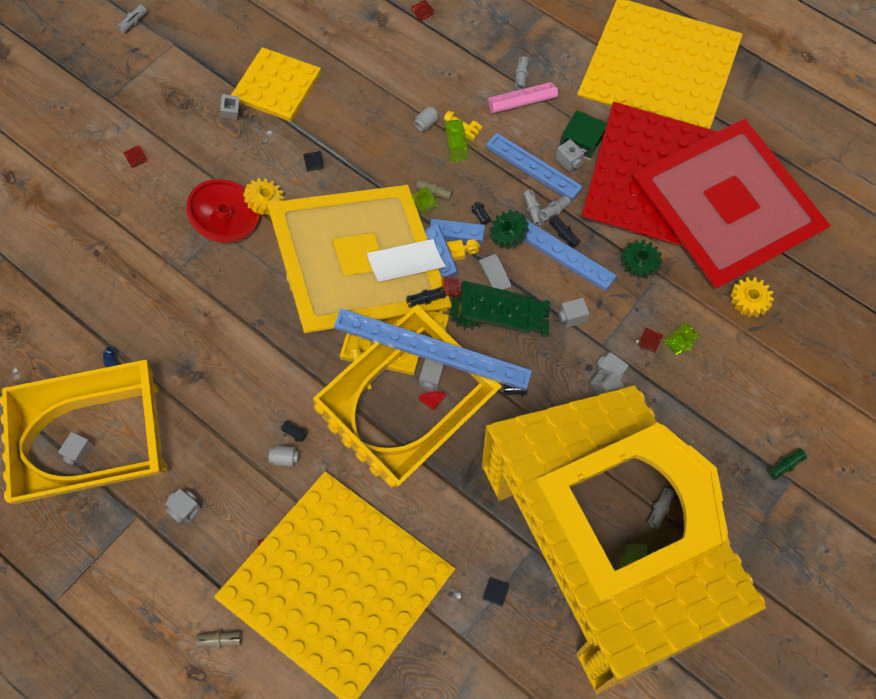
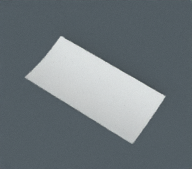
M434 239L367 253L370 265L379 282L446 267L439 255Z

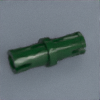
M798 448L792 454L782 457L780 462L767 470L769 476L777 480L783 474L793 471L795 466L808 458L806 452Z

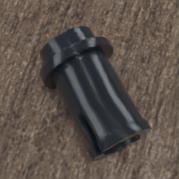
M476 202L471 206V211L477 216L481 225H486L491 221V218L484 209V204Z
M504 384V396L521 395L523 397V395H527V389L524 391Z
M286 420L281 427V431L292 436L296 442H303L308 434L305 428H300L289 420Z

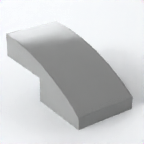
M496 254L479 260L485 278L487 277L490 287L502 290L511 287L507 274Z

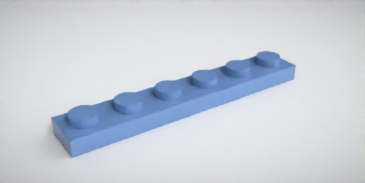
M498 133L486 144L488 150L561 196L569 197L571 202L582 190L583 186Z
M528 221L529 225L527 227L529 232H527V238L523 240L524 242L603 291H607L617 275Z

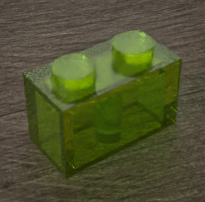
M462 119L445 121V137L450 162L467 160L468 147Z

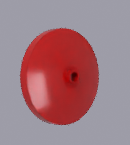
M213 179L200 183L190 192L186 204V215L191 226L203 237L221 243L237 242L250 236L258 225L260 214L248 208V203L244 202L245 197L243 195L246 188L236 182L225 179Z

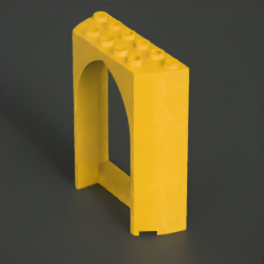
M418 304L394 325L421 335L427 332L434 339L461 347ZM375 342L313 398L315 403L313 408L328 423L327 427L333 434L338 433L342 437V443L348 449L351 447L356 452L355 456L362 463L366 462L370 466L369 470L375 477L380 476L393 488L398 487L502 386L496 381L469 373L479 384L422 438L405 446L394 448H381L366 444L360 440L356 429L355 413L358 402L366 388L404 353V351Z
M147 359L2 388L0 403L3 407L1 422L4 426L2 441L5 445L2 457L6 467V471L3 472V478L6 482L4 498L7 503L19 504L165 473L164 471L168 467L162 459L155 393L159 392V388L153 381L154 374ZM138 396L143 397L149 461L77 476H56L37 469L30 460L29 452L36 437L50 422L59 416L83 407Z

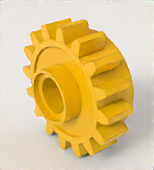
M257 178L256 182L251 180L250 184H247L243 195L245 197L244 202L248 203V208H251L255 213L270 215L267 203L283 201V191H278L280 186H274V181L268 183L266 178L264 181Z
M746 277L745 281L739 280L738 284L734 285L733 291L730 294L733 297L731 303L735 305L734 309L738 310L741 315L758 317L759 314L764 315L771 308L774 298L771 297L773 291H768L770 286H764L763 280L757 282L756 277H754L750 281Z

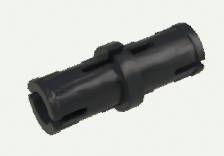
M558 215L551 218L549 224L558 232V236L563 238L571 248H576L581 240L574 235L571 227L566 226Z
M441 286L432 290L425 289L421 293L406 296L408 307L412 308L417 304L428 305L432 301L444 299L446 293L445 291L441 292L444 288Z

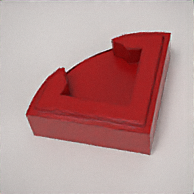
M439 391L426 392L419 396L418 400L434 411L445 399L446 394Z

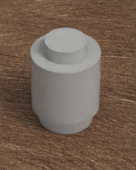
M426 107L415 117L413 121L414 126L420 132L427 131L439 119L437 110L433 107Z
M280 445L270 447L269 463H274L277 466L294 467L295 463L299 462V451H296V447Z

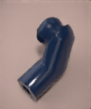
M107 347L104 350L103 363L106 367L121 365L116 362V353L113 347Z

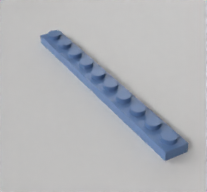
M342 308L334 325L336 330L524 391L527 389L532 370Z

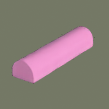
M552 82L489 97V108L493 114L557 98L558 88Z

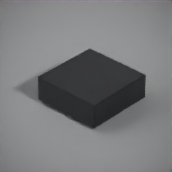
M321 151L303 154L307 172L324 169Z
M489 579L482 600L503 607L509 585Z

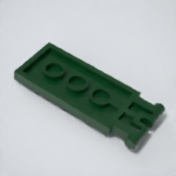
M464 280L461 283L458 318L528 334L532 331L539 332L542 337H548L549 320L544 318H549L550 301L538 302L534 301V297Z

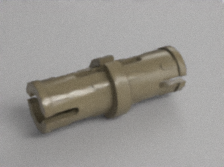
M419 179L416 185V190L426 192L432 197L436 196L450 201L453 195V190L439 186L438 183L433 184Z
M216 631L213 634H197L196 640L205 641L196 642V648L216 647V649H220L222 646H241L242 640H232L233 638H242L241 631L229 633Z

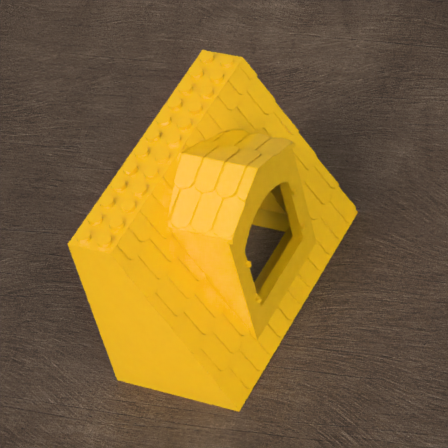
M635 385L486 425L482 468L499 501L513 495L587 640L576 655L596 695L766 609L764 605L765 600L761 593L757 592L754 588L752 577L744 571L741 566L740 557L730 547L717 468L691 445L688 446L666 426L656 422L653 410L647 407L643 393L640 390L638 391ZM636 458L657 469L675 489L683 509L684 533L681 540L614 571L570 488Z

